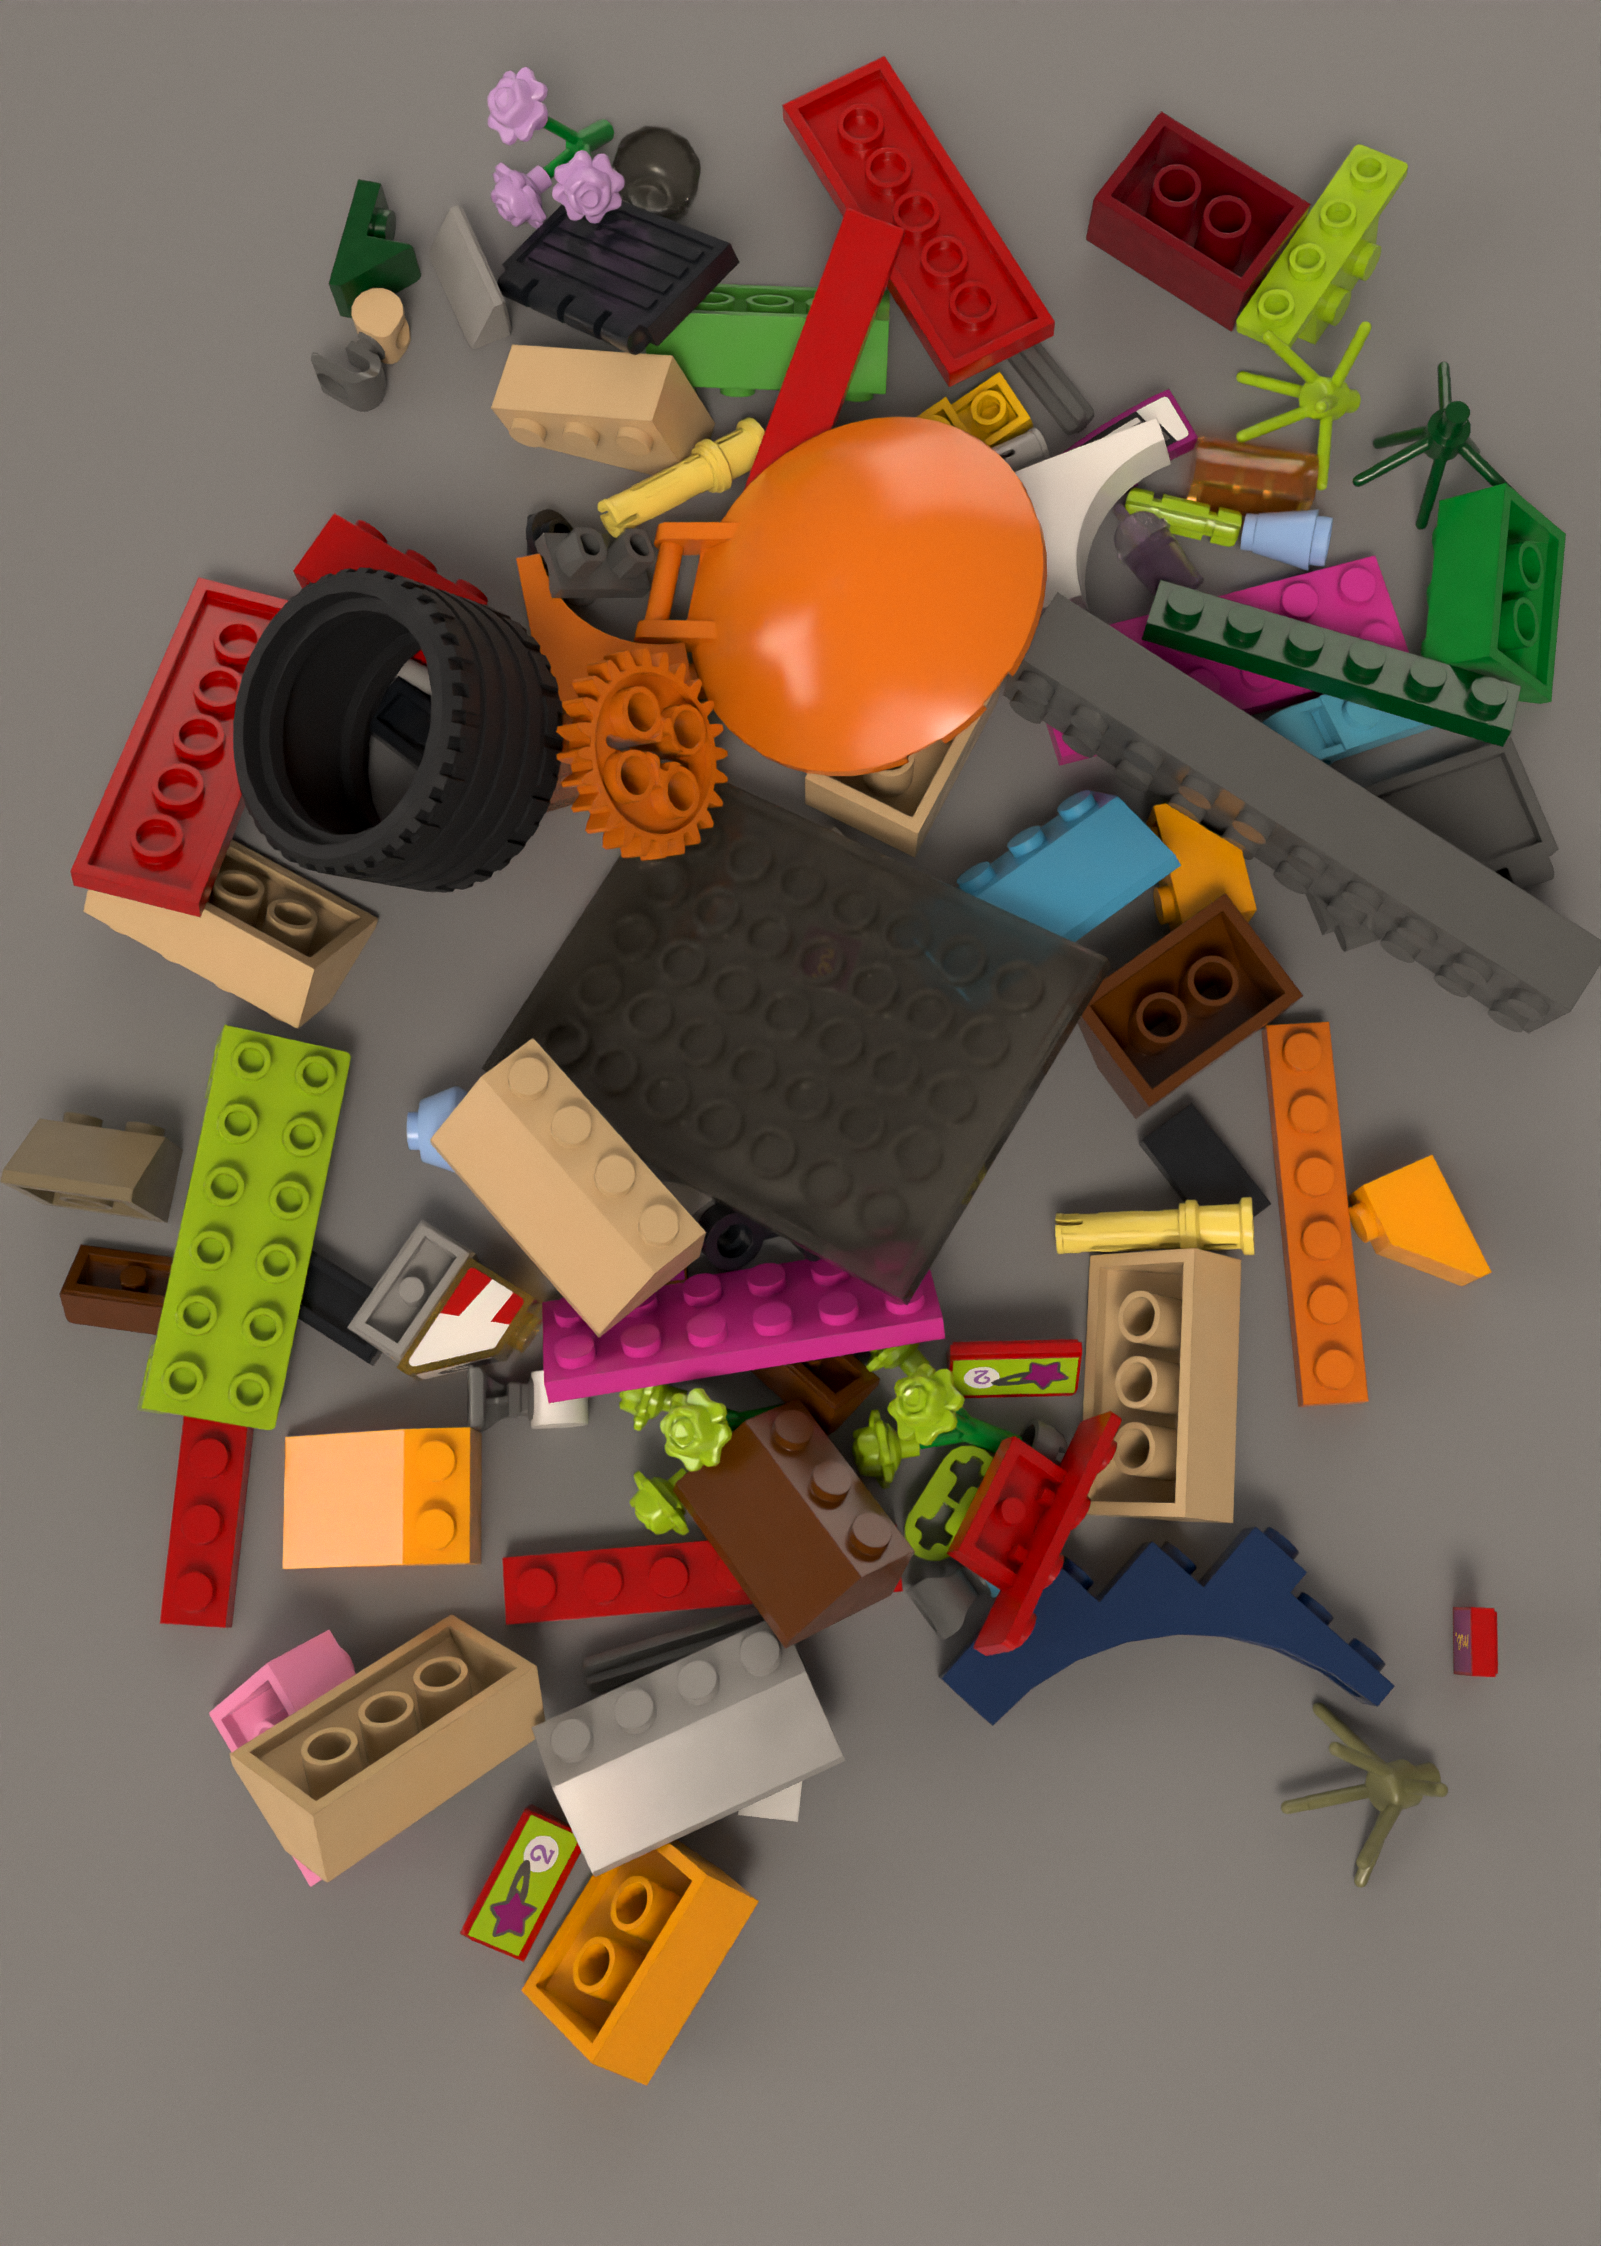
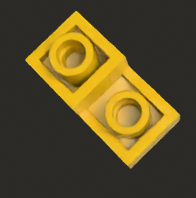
M1000 371L953 404H950L947 397H944L915 417L938 421L959 428L978 438L990 448L1022 435L1034 427L1030 416Z

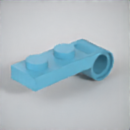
M1326 694L1283 709L1262 722L1329 766L1334 761L1435 728Z

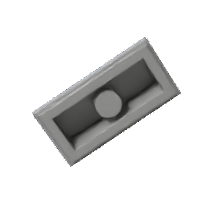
M459 205L451 207L431 245L429 256L468 345L472 349H477L510 336L512 328L505 300L463 208L460 209Z
M421 1220L347 1328L408 1369L411 1366L409 1359L467 1271L472 1267L477 1269L480 1261L476 1253L424 1220Z

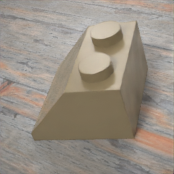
M65 1112L62 1122L39 1118L2 1172L1 1183L44 1205L168 1223L183 1149L164 1137L165 1129L155 1125L127 1122L125 1131L102 1128L103 1120L80 1113Z

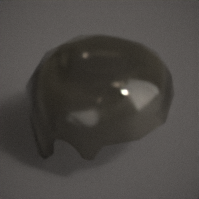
M645 125L627 134L620 141L612 164V168L625 179L624 188L618 192L623 202L675 222L688 214L697 195L701 164L687 138L669 127Z

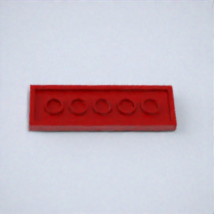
M885 56L782 105L783 121L842 216L844 217L848 207L905 229L906 235L887 288L948 387L1054 336V319Z
M198 577L70 870L74 886L201 918L245 808L244 798L238 784L233 751V721L240 683L251 653L273 617L289 600Z

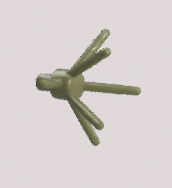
M1317 1702L1312 1708L1314 1714L1347 1745L1331 1742L1329 1752L1348 1763L1368 1771L1365 1784L1286 1800L1281 1804V1810L1285 1814H1293L1369 1798L1372 1805L1380 1813L1370 1836L1356 1859L1358 1870L1354 1877V1883L1357 1887L1362 1888L1367 1885L1385 1839L1401 1811L1418 1805L1423 1796L1445 1797L1448 1794V1787L1441 1783L1439 1770L1430 1762L1414 1766L1407 1760L1398 1759L1386 1763L1323 1703Z

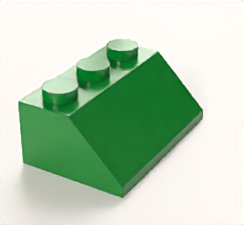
M1506 483L1439 500L1437 526L1432 533L1434 559L1432 579L1426 592L1429 609L1426 638L1421 645V657L1519 685L1521 689L1518 701L1536 704L1549 703L1552 701L1566 534Z

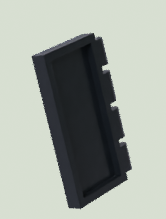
M623 201L618 209L606 212L601 221L596 224L590 223L585 215L580 220H570L565 206L561 205L502 264L506 271L499 277L497 285L502 296L530 307L561 323H566L572 328L603 340L632 355H638L650 343L659 346L740 262L729 242Z

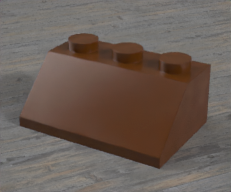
M1225 893L1070 1004V1008L1097 1068L1134 1118L1137 1119L1288 1010L1303 997V994Z
M799 1398L744 1421L732 1432L731 1439L722 1447L720 1463L717 1466L707 1467L703 1464L699 1471H688L675 1483L673 1489L676 1496L785 1649L891 1596L915 1552Z

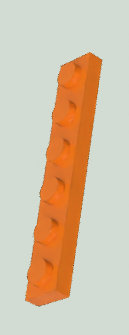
M1329 1022L1266 1025L1262 1030L1298 1407L1363 1404L1369 1400Z

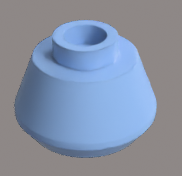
M454 1086L421 1099L418 1112H408L407 1142L409 1150H420L422 1162L454 1173L455 1171L431 1145L430 1139L467 1095L468 1092L461 1087Z

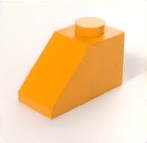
M1433 1155L1366 1183L1348 1196L1352 1207H1349L1348 1210L1353 1229L1364 1243L1370 1241L1377 1255L1459 1286L1467 1285L1492 1273Z

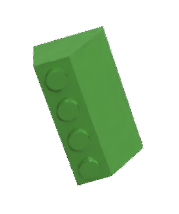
M718 284L659 346L650 343L646 347V354L673 356L695 392L696 387L720 388V393L729 397L752 396L755 394V389L779 390L780 392L818 287ZM889 290L884 292L845 401L864 402L872 400L874 394H886L890 308Z

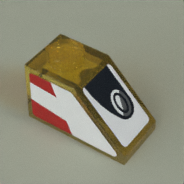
M469 1257L396 1368L420 1381L468 1370L471 1367H481L507 1361L514 1349L523 1353L534 1340L542 1325V1319L537 1317L542 1305L528 1293Z

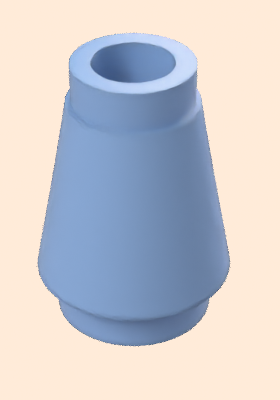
M1319 509L1259 514L1247 513L1243 525L1240 549L1252 551L1254 554L1306 571L1309 570L1310 565L1325 567L1331 539L1333 517L1319 516Z

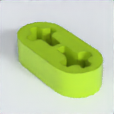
M972 1445L960 1446L951 1450L941 1461L908 1514L903 1526L904 1537L914 1549V1555L917 1558L925 1561H941L950 1557L946 1553L978 1488L971 1486L965 1491L958 1503L949 1498L948 1495L957 1481V1476L950 1471V1468L954 1461L965 1465L973 1458L982 1464L978 1475L983 1479L993 1460V1457L984 1449ZM944 1504L953 1510L944 1526V1531L951 1536V1539L946 1546L935 1543L929 1550L924 1549L919 1544L922 1532L915 1527V1524L920 1517L929 1521L933 1519Z

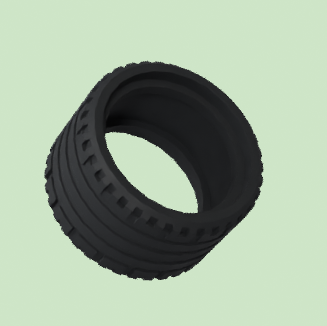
M360 567L356 571L349 568L340 570L336 575L327 574L316 583H310L301 589L273 617L253 649L242 676L233 721V751L238 784L248 813L253 817L254 824L260 834L266 836L267 842L274 850L281 851L285 859L298 863L299 867L307 870L432 893L453 892L455 889L464 890L472 887L475 882H484L491 878L495 871H501L510 863V860L523 850L526 842L534 835L544 814H546L557 785L562 762L557 760L556 754L562 752L564 738L556 731L557 726H563V708L558 694L559 687L556 677L551 673V665L546 655L541 654L540 645L534 637L527 635V630L519 622L511 620L510 616L492 607L380 569ZM422 649L427 662L432 692L428 738L422 761L408 791L390 815L380 821L372 801L368 776L369 741L372 733L369 724L377 712L390 683L404 664Z

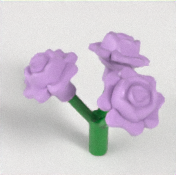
M527 67L521 68L517 74L512 71H506L487 97L490 110L488 126L499 132L502 142L506 145H513L517 138L527 142L532 138L534 130L544 128L566 140V149L544 168L537 165L526 175L516 170H511L500 162L495 167L496 172L492 174L496 185L491 192V200L495 203L496 208H498V213L504 220L511 222L514 227L528 222L532 227L538 229L547 218L542 210L541 194L552 186L551 178L555 176L558 183L552 189V196L554 200L565 206L570 220L577 221L585 215L590 223H599L606 212L618 209L621 206L622 198L618 192L624 188L625 184L624 177L611 167L609 157L606 154H597L593 159L591 158L593 151L612 141L614 130L611 123L605 119H599L577 132L548 116L546 105L542 103L547 96V86L535 79L531 69Z

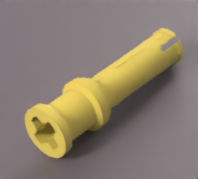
M747 417L737 423L735 431L713 442L706 438L695 444L690 457L633 485L619 494L598 502V511L601 513L608 511V513L600 515L604 527L612 537L617 538L626 528L634 529L636 526L671 510L707 490L712 493H722L731 488L732 480L751 471L765 433L764 429L754 418Z
M1252 1197L1241 1198L1239 1204L1199 1206L1196 1200H1186L1185 1203H1179V1209L1098 1212L1091 1214L1056 1213L1055 1217L1056 1224H1058L1055 1225L1058 1254L1091 1251L1112 1252L1197 1248L1201 1250L1241 1249L1244 1255H1255Z

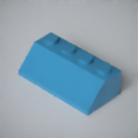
M1090 790L1080 791L1064 800L1057 808L1059 815L1044 826H1032L1015 835L1007 844L1009 851L992 863L988 861L981 862L966 870L957 879L959 886L940 900L939 898L928 899L913 908L906 916L908 923L893 934L932 995L976 1014L1180 867V862L1176 855L1118 796Z

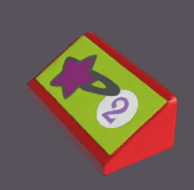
M1078 1339L953 1342L946 1351L947 1369L953 1373L954 1387L963 1395L964 1399L1072 1396L1076 1394L1079 1384L1082 1342H1078Z
M533 1804L528 1805L524 1809L460 1931L461 1935L517 1960L525 1961L582 1852L568 1823Z

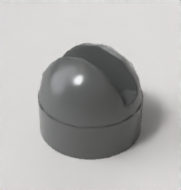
M1032 1419L1024 1426L1020 1433L1024 1443L1059 1466L1061 1464L1060 1461L1056 1460L1058 1452L1066 1453L1068 1444L1064 1435L1056 1428L1040 1420Z

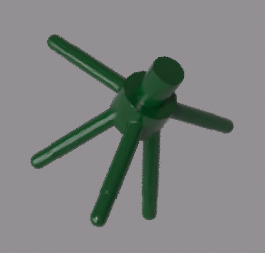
M1445 361L1439 363L1437 367L1439 410L1430 417L1427 425L1377 437L1373 441V446L1376 449H1382L1413 441L1416 442L1356 475L1352 481L1355 487H1361L1418 455L1425 453L1429 458L1433 459V463L1415 524L1419 530L1425 529L1428 525L1446 462L1454 459L1458 454L1491 486L1506 483L1514 489L1480 455V449L1469 437L1471 433V424L1468 420L1470 409L1464 402H1452L1450 366Z

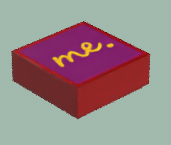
M1453 1607L1454 1674L1476 1677H1496V1674H1498L1497 1611H1495V1608Z

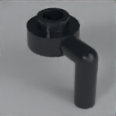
M724 1201L708 1209L698 1222L706 1232L701 1252L714 1266L724 1270H733L748 1264L759 1253L764 1240L785 1236L809 1261L822 1259L828 1250L827 1242L792 1209H783L756 1216L747 1206L740 1202ZM729 1227V1229L725 1233L721 1234L726 1228Z

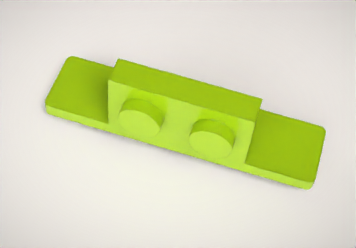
M1362 144L1354 146L1237 318V332L1267 345L1262 340V335L1266 331H1271L1291 348L1297 338L1315 345L1329 324L1333 326L1338 325L1349 306L1352 289L1359 279L1367 281L1377 266L1382 250L1381 246L1376 244L1379 217L1406 178L1408 164Z

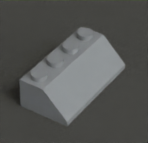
M766 1621L532 1727L552 1789L585 1860L595 1877L846 1761L796 1644L785 1649Z

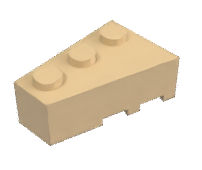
M512 344L491 409L508 429L510 436L523 445L542 447L652 476L690 457L695 444L706 438L711 439L715 426L712 417L675 358L671 355L642 353L632 355L628 352Z

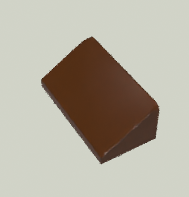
M81 1244L59 1293L66 1319L73 1324L157 1335L173 1257Z
M853 1354L750 1370L785 1403L799 1398L827 1436L843 1424L879 1385L880 1378L873 1372H869L866 1366Z

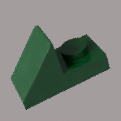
M361 179L357 181L329 280V287L339 314L342 317L352 318V305L362 292L372 288H384L396 294L416 283L421 277L414 248L410 244L393 241L396 230V216L393 210H389L381 183Z

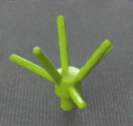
M1364 321L1360 324L1332 377L1320 376L1273 332H1264L1262 335L1264 343L1306 382L1304 385H1299L1245 371L1238 372L1236 379L1239 383L1299 398V407L1239 431L1236 434L1237 441L1240 443L1246 442L1305 418L1320 420L1315 485L1317 490H1325L1328 485L1333 421L1338 420L1345 413H1354L1360 406L1361 397L1356 389H1349L1345 379L1371 331V323Z

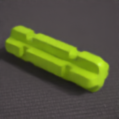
M1134 487L1127 494L1123 509V521L1141 527H1146L1147 522L1155 523L1154 530L1201 540L1202 535L1211 537L1210 543L1231 547L1234 546L1238 539L1242 525V514L1239 511L1219 507L1218 512L1209 511L1210 504L1163 494L1162 499L1154 498V491Z

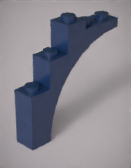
M1256 1526L1244 1528L1198 1582L1191 1576L1197 1569L1196 1565L1174 1545L1166 1541L1159 1548L1153 1541L1142 1543L1096 1598L1088 1592L1094 1581L1073 1561L1064 1556L1061 1571L1056 1579L1043 1589L1033 1612L1036 1614L1037 1619L1034 1629L1020 1647L1010 1652L988 1656L983 1655L974 1649V1644L982 1629L981 1627L938 1676L992 1726L1032 1688L1074 1662L1127 1642L1173 1635L1225 1637L1272 1649L1318 1671L1357 1701L1366 1705L1378 1707L1395 1687L1380 1673L1386 1664L1374 1651L1356 1638H1353L1347 1644L1328 1627L1334 1618L1320 1603L1304 1592H1301L1297 1598L1290 1593L1307 1573L1294 1561L1299 1551L1275 1529L1267 1527L1264 1532H1261Z

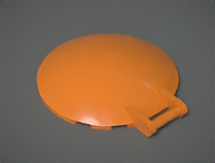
M914 417L873 418L849 423L803 442L776 460L747 486L732 504L721 522H663L658 524L654 546L659 551L645 618L637 622L634 642L644 644L684 642L686 652L692 653L696 674L702 682L701 687L707 700L714 701L713 710L733 734L768 760L797 771L825 776H856L884 771L908 763L907 756L925 749L940 739L946 744L967 729L987 710L984 703L999 687L1006 675L1014 676L1031 645L1045 599L1047 552L1043 529L1026 492V488L1009 464L995 450L971 434L938 421ZM682 555H700L687 620H669Z

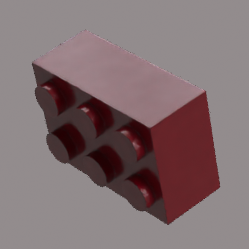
M1161 111L1094 197L1086 240L1232 332L1236 327L1237 318L1307 217L1311 204Z

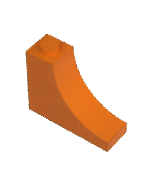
M540 554L516 558L531 637H534L540 645L541 654L546 655L551 665V673L556 677L559 687L558 694L562 703L566 700L579 698L572 682L574 679L588 677L586 668L588 664L604 661V655L626 650L648 648L650 654L666 652L669 665L681 662L686 665L684 682L698 679L694 663L689 664L684 642L644 644L619 639L606 634L578 617L561 598L551 597L549 578L544 569ZM702 687L697 697L698 700L707 699ZM563 708V725L572 724L573 719ZM564 738L563 749H568L569 741Z

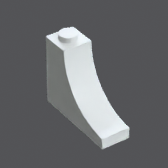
M1157 418L1015 472L1027 490L1026 492L1033 504L1044 534L1047 552V581L1040 617L1057 592L1089 612L1086 600L1085 574L1090 548L1099 526L1114 504L1131 487L1153 472L1171 464Z

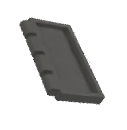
M1511 737L1507 739L1504 747L1489 744L1364 787V789L1497 874H1500L1522 890L1554 878V868L1549 856H1552L1559 848ZM1308 891L1305 893L1322 935L1334 932L1344 952L1381 939L1362 924L1359 928H1352L1337 921L1328 913L1327 906L1329 904Z

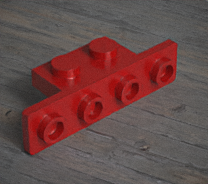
M1112 1411L1085 1419L1078 1425L1059 1466L1016 1436L1001 1441L946 1553L1000 1590L974 1644V1649L983 1655L988 1656L1013 1651L1020 1647L1032 1633L1037 1619L1036 1614L1033 1612L1043 1589L1048 1587L1061 1571L1064 1563V1555L1061 1554L1062 1548L1070 1531L1082 1522L1090 1508L1091 1498L1087 1495L1097 1474L1107 1467L1116 1452L1117 1442L1113 1439L1122 1422V1418Z

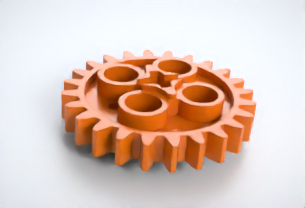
M641 648L604 655V661L590 663L586 666L588 677L573 680L572 685L579 698L566 700L562 703L566 713L573 719L572 724L557 726L556 731L569 741V750L556 754L558 761L571 764L572 773L561 782L562 787H577L579 796L574 801L571 809L573 813L589 811L590 816L585 831L588 834L604 832L602 845L604 849L620 848L622 858L640 857L641 861L682 855L685 853V846L701 842L699 829L713 827L714 822L707 809L722 807L723 805L722 799L714 791V785L728 781V777L716 769V761L728 756V751L716 747L714 738L724 730L723 725L710 724L707 718L713 710L714 701L699 702L697 697L702 685L701 680L696 679L684 682L686 665L683 662L669 665L666 652L650 654L648 648ZM627 747H629V749H630V750H624V751L616 750V749L627 748ZM669 759V760L672 761V762L660 763V760Z

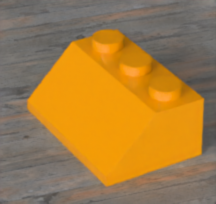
M676 1839L597 1877L592 1875L521 1991L592 2064L647 2086L759 1901L719 1867Z

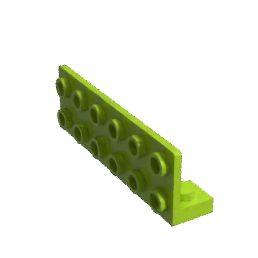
M224 1024L216 1041L204 1097L207 1099L157 1335L155 1343L150 1346L137 1410L162 1415L169 1413L261 1430H272L275 1428L351 1060L348 1052Z

